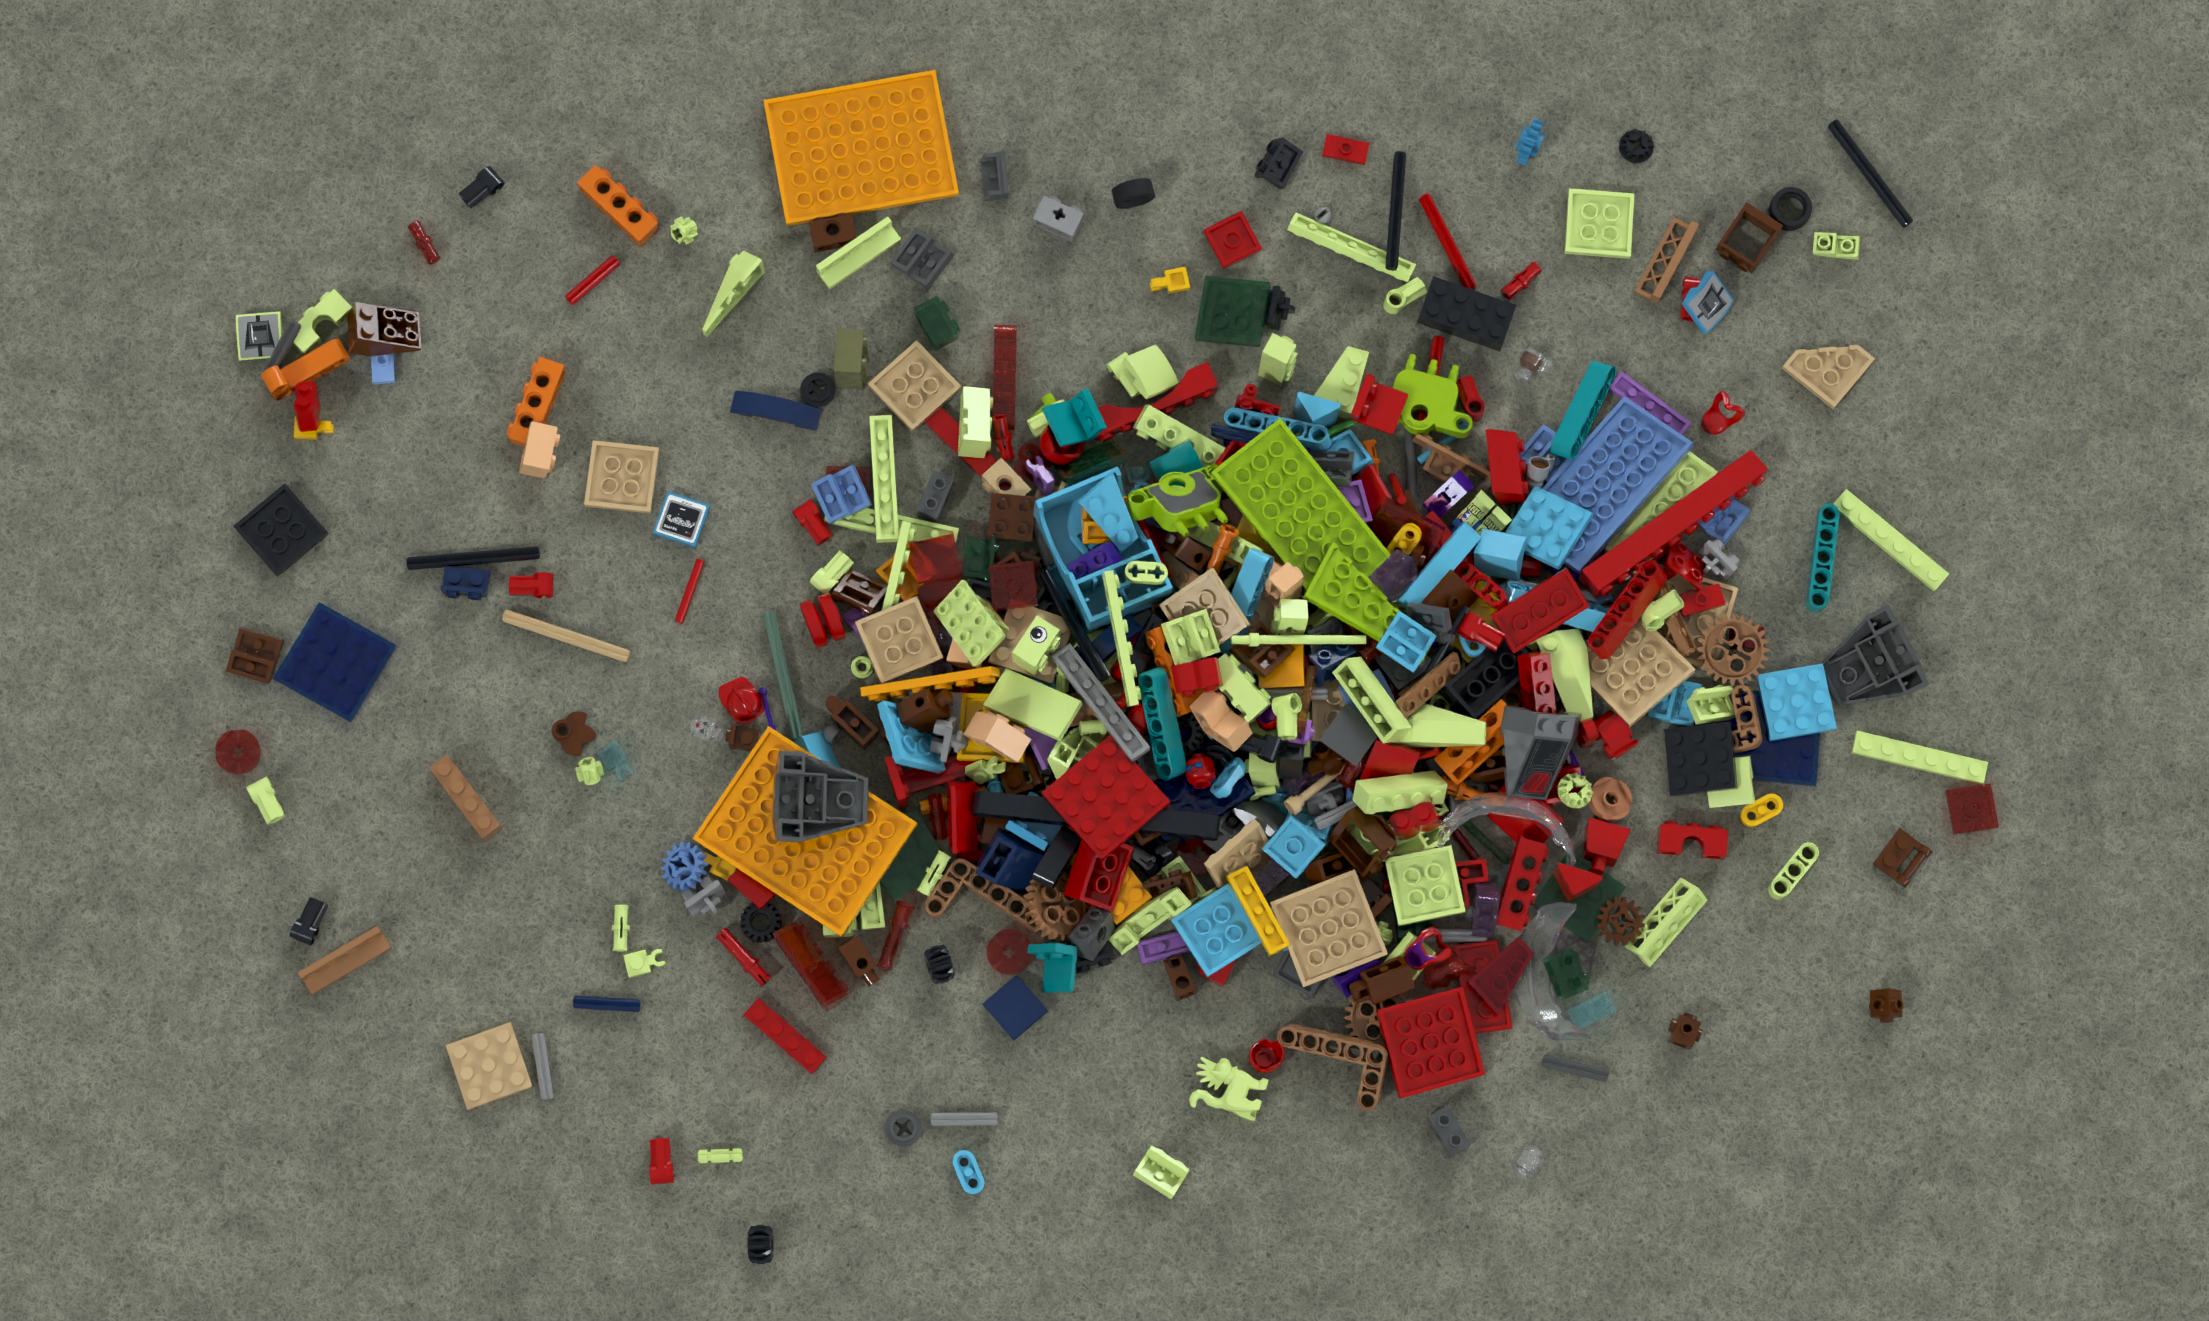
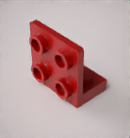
M1366 374L1351 412V421L1393 435L1408 399V394L1375 382V376Z

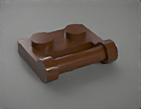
M849 569L832 592L831 598L835 602L840 601L864 612V615L870 616L875 613L877 607L885 598L887 585ZM844 591L868 601L869 604L844 594Z
M1032 747L1026 748L1025 761L1033 781L1028 784L1026 783L1020 763L1005 762V771L999 773L1005 793L1028 795L1029 792L1034 793L1046 787V783L1041 778L1034 759L1035 753Z
M1899 828L1873 862V865L1906 888L1910 883L1909 879L1923 860L1931 855L1932 850ZM1914 848L1918 853L1902 875L1899 874L1896 870Z

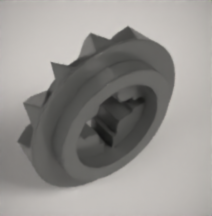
M899 1110L888 1118L885 1131L888 1139L893 1144L900 1147L911 1146L919 1139L922 1132V1124L915 1113L908 1110ZM910 1120L908 1129L912 1134L904 1132L898 1137L900 1129L895 1123L904 1125Z

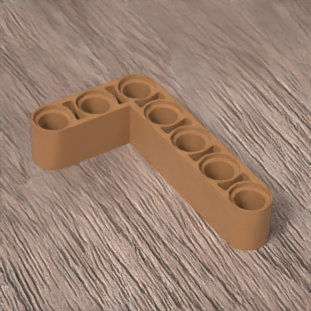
M956 859L950 865L925 903L927 915L933 919H938L945 914L962 887L965 886L1029 930L1035 932L1036 926L1029 924L1031 916L1025 915L1029 908L1023 906V910L1019 913H1014L1010 908L1013 903L1017 902L1023 905L1028 901L1009 888L994 884L983 878L986 881L984 887H975L973 881L976 878L983 877L976 874V866L965 859ZM963 865L967 868V872L964 875H957L954 871L955 868ZM945 884H952L955 889L952 893L945 894L942 891V887ZM996 890H1001L1005 896L1002 900H994L992 893ZM933 902H938L942 906L941 910L937 913L929 910V906Z
M1294 1023L1286 1024L1278 1032V1042L1284 1047L1364 1065L1357 1104L1362 1110L1371 1111L1380 1103L1388 1065V1051L1384 1044ZM1285 1030L1293 1032L1294 1040H1289L1285 1037ZM1307 1035L1315 1037L1316 1045H1310L1307 1042ZM1330 1040L1336 1041L1338 1050H1332L1328 1042ZM1352 1045L1358 1046L1361 1054L1354 1055L1350 1047ZM1374 1050L1380 1051L1383 1059L1376 1060L1372 1052ZM1368 1073H1376L1378 1082H1372L1368 1077ZM1365 1094H1369L1374 1098L1373 1104H1368L1364 1100Z

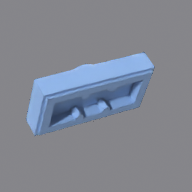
M394 354L371 356L372 383H395Z

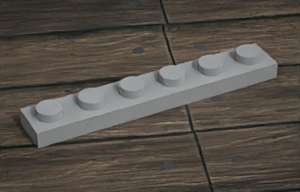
M1069 643L1052 655V660L1129 760L1134 762L1150 750V746L1072 645Z

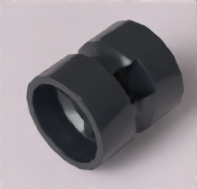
M1155 838L1146 844L1145 849L1147 853L1155 857L1156 861L1152 862L1154 866L1147 870L1134 859L1133 861L1147 877H1152L1160 872L1161 865L1166 866L1175 857L1159 838Z

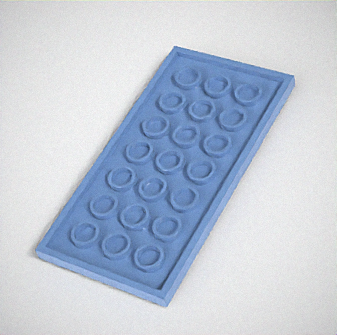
M1625 396L1583 442L1574 460L1568 459L1542 488L1593 513V518L1564 562L1566 566L1579 575L1694 447L1692 441Z

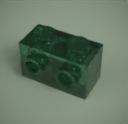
M937 296L914 307V315L935 351L958 339V331H960L954 319L950 320L947 314L949 309L945 301L942 300L940 302Z
M1573 947L1542 959L1558 1001L1589 990V979L1586 973L1582 972L1580 957Z

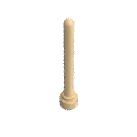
M1373 745L1371 746V748H1369L1366 754L1372 750ZM1344 759L1342 761V769L1338 774L1333 776L1325 774L1299 796H1290L1284 801L1285 807L1292 815H1297L1302 811V807L1308 799L1353 764Z

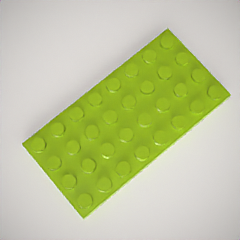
M1281 418L1210 473L1283 565L1289 562L1293 567L1296 566L1301 570L1304 576L1302 588L1305 592L1333 541L1338 546V550L1345 557L1348 556L1353 561L1352 564L1367 577L1393 558Z

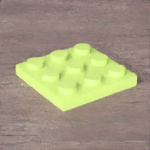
M1569 188L1564 254L1630 259L1634 194Z
M1452 845L1391 857L1385 861L1398 926L1465 913Z

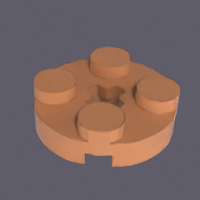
M1603 777L1591 786L1593 794L1591 801L1588 803L1589 807L1598 820L1604 822H1616L1624 818L1629 813L1630 804L1632 803V794L1628 786L1621 780L1612 779L1613 777ZM1606 794L1608 797L1614 798L1612 804L1606 801Z

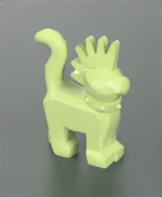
M1201 1057L1200 1060L1206 1065L1197 1064V1067L1205 1071L1196 1072V1075L1206 1077L1201 1079L1200 1083L1210 1081L1207 1087L1210 1088L1215 1085L1214 1090L1216 1091L1224 1082L1225 1085L1227 1084V1088L1220 1098L1212 1096L1206 1090L1198 1089L1192 1092L1189 1097L1190 1106L1195 1108L1197 1100L1203 1099L1211 1107L1233 1112L1241 1118L1254 1122L1262 1101L1258 1099L1254 1101L1248 1100L1246 1098L1249 1089L1266 1090L1269 1080L1266 1078L1254 1079L1248 1073L1238 1070L1237 1066L1232 1067L1227 1058H1221L1216 1064Z

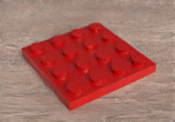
M1111 735L1042 792L1043 797L1100 861H1103L1170 804V800L1135 761L1131 762Z
M1463 987L1449 989L1376 1010L1384 1044L1388 1051V1060L1398 1098H1405L1485 1075Z

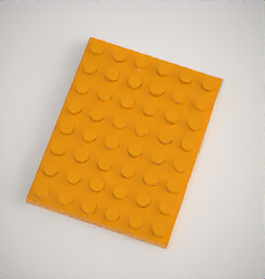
M935 70L763 100L786 226L812 222L813 219L818 217L833 218L839 213L853 215L959 196Z
M768 726L692 839L843 937L918 823L868 791L867 824L799 843L776 841L772 823L773 785L779 751L804 752L813 758L820 759Z

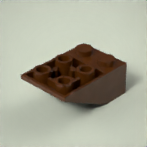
M355 302L347 316L349 353L371 357L421 350L419 312Z

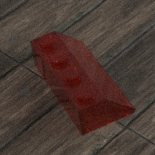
M795 921L773 933L774 940L822 1008L828 1013L849 998L846 993L849 991V988L842 979L838 981L834 976V973L837 971L830 961L824 962L820 956L823 954V951L816 942L812 944L807 938L810 936V933L803 924L799 926Z

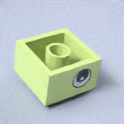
M1037 615L1013 650L1012 662L1034 676L1038 671L1042 672L1049 662L1047 661L1049 654H1054L1061 644L1060 630Z

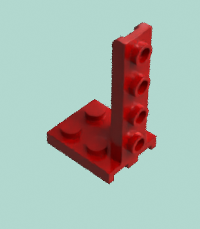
M892 755L884 758L899 810L908 807L907 799L910 798L911 794L946 784V781H956L968 777L964 774L965 767L976 762L958 761L956 755L947 758V762H944L946 770L937 774L917 768L903 772L901 765L895 763Z

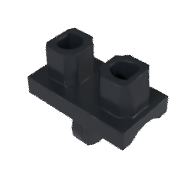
M1274 285L1273 290L1262 291L1261 302L1263 304H1270L1269 311L1260 310L1257 320L1260 324L1269 325L1273 330H1279L1281 319L1287 320L1288 314L1295 313V307L1290 305L1291 299L1285 297L1286 293L1280 290L1281 287Z

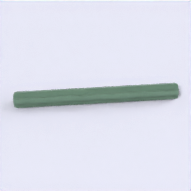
M769 611L764 613V619L790 736L795 741L803 736L776 613L775 611Z

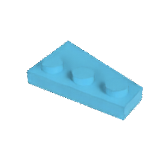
M1111 471L1081 497L1078 502L1122 552L1138 538L1115 476Z

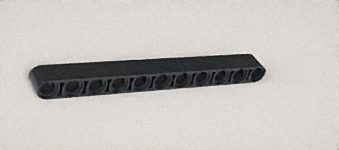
M975 791L972 815L1069 826L1044 797ZM1163 809L1139 829L1138 832L1149 835L1159 832L1162 833L1159 836L1216 841L1218 840L1220 817L1212 814Z

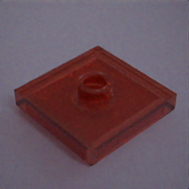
M1034 561L989 565L994 611L1038 606Z
M1991 783L1945 791L1953 835L1999 828Z

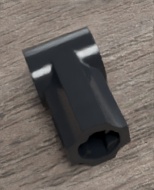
M487 166L477 174L476 179L458 194L466 205L472 209L488 195H494L497 193V189H502L505 182L491 166Z
M1253 733L1238 749L1254 754L1268 763H1275L1284 742L1270 734L1263 736Z
M310 897L300 919L298 918L293 924L289 936L311 946L315 941L313 939L314 936L318 935L319 925L328 905Z

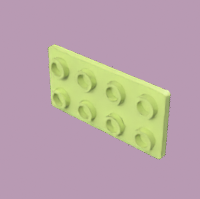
M961 580L934 609L938 619L970 663L976 668L1006 637L1005 634L1009 630L990 602L976 595L964 580Z

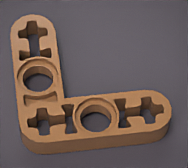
M1738 685L1732 691V701L1738 730L1733 731L1735 754L1755 749L1762 743V733L1754 694L1747 686ZM1741 691L1748 694L1744 696L1745 703L1747 705L1751 704V706H1743V701L1738 698L1741 695ZM1746 711L1752 712V720L1747 723L1742 722V714ZM1750 733L1756 736V738L1753 739V743H1750L1748 740L1740 742V739L1738 738V736L1740 735L1742 739L1749 738Z

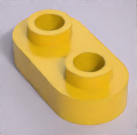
M1404 524L1388 545L1387 550L1393 557L1390 560L1392 563H1403L1420 541L1422 532L1416 524ZM1407 531H1412L1414 536L1408 535ZM1395 548H1400L1402 552H1397Z
M1767 794L1756 800L1754 804L1745 806L1740 813V820L1747 827H1756L1777 816L1783 809V801L1776 794ZM1767 803H1773L1774 809H1768ZM1753 813L1755 819L1749 820L1747 814Z

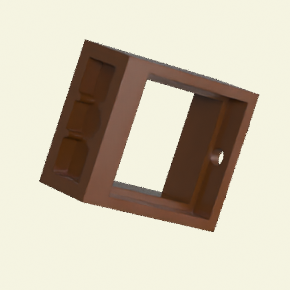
M1746 202L1715 250L1718 251L1719 256L1723 259H1730L1735 262L1740 270L1753 273L1783 225ZM1743 218L1770 235L1753 262L1725 245Z
M1358 805L1344 814L1328 837L1331 843L1363 878L1370 873L1373 875L1378 873L1383 868L1382 862L1386 861L1393 854L1391 850L1396 845L1395 840L1371 814H1365ZM1355 826L1379 850L1374 858L1350 834Z

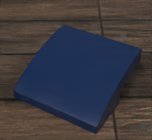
M1017 975L982 1004L1013 1041L1048 1012L1045 1006Z

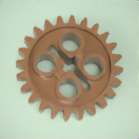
M1732 613L1731 619H1728L1726 614H1723L1722 621L1715 617L1716 624L1713 625L1708 622L1707 626L1710 630L1702 629L1701 631L1705 638H1698V641L1703 646L1697 647V650L1702 651L1703 654L1697 658L1705 660L1701 668L1709 667L1706 674L1715 673L1714 681L1722 677V684H1725L1727 679H1730L1731 685L1734 686L1735 680L1738 679L1740 684L1743 685V678L1745 677L1752 681L1750 674L1753 673L1759 676L1757 668H1765L1761 661L1769 659L1763 655L1764 652L1770 651V648L1763 646L1769 642V639H1762V636L1766 633L1765 630L1758 632L1757 629L1760 624L1751 625L1752 617L1747 622L1744 621V614L1739 619H1736L1735 613ZM1727 628H1732L1736 632L1735 637L1731 640L1725 639L1723 636V631ZM1719 638L1730 646L1737 644V650L1750 656L1751 659L1747 660L1736 652L1732 655L1729 654V648L1719 644L1715 639ZM1747 639L1755 643V648L1751 651H1746L1742 647V643ZM1713 648H1722L1724 656L1720 659L1714 658L1711 655ZM1741 659L1744 665L1742 669L1734 670L1730 665L1731 661Z
M1065 871L1053 890L1031 880V885L1026 887L1029 893L1024 895L1028 902L1023 904V906L1029 908L1025 915L1032 917L1029 924L1035 923V932L1041 930L1042 938L1048 935V941L1056 940V943L1070 941L1069 936L1086 914V910L1090 909L1084 902L1063 895L1069 878H1066Z
M1407 992L1388 998L1394 1002V1005L1413 1000H1405ZM1349 998L1348 1002L1352 1007H1345V1011L1350 1013V1015L1344 1017L1345 1021H1350V1024L1345 1026V1029H1352L1349 1036L1384 1044L1379 1021L1375 1020L1377 1017L1375 1004L1373 1005L1369 999L1362 1002H1354L1353 999ZM1379 1003V1009L1384 1008L1383 1004ZM1369 1005L1373 1010L1372 1015H1363L1361 1006ZM1376 1027L1379 1031L1378 1037L1372 1038L1368 1036L1367 1028Z

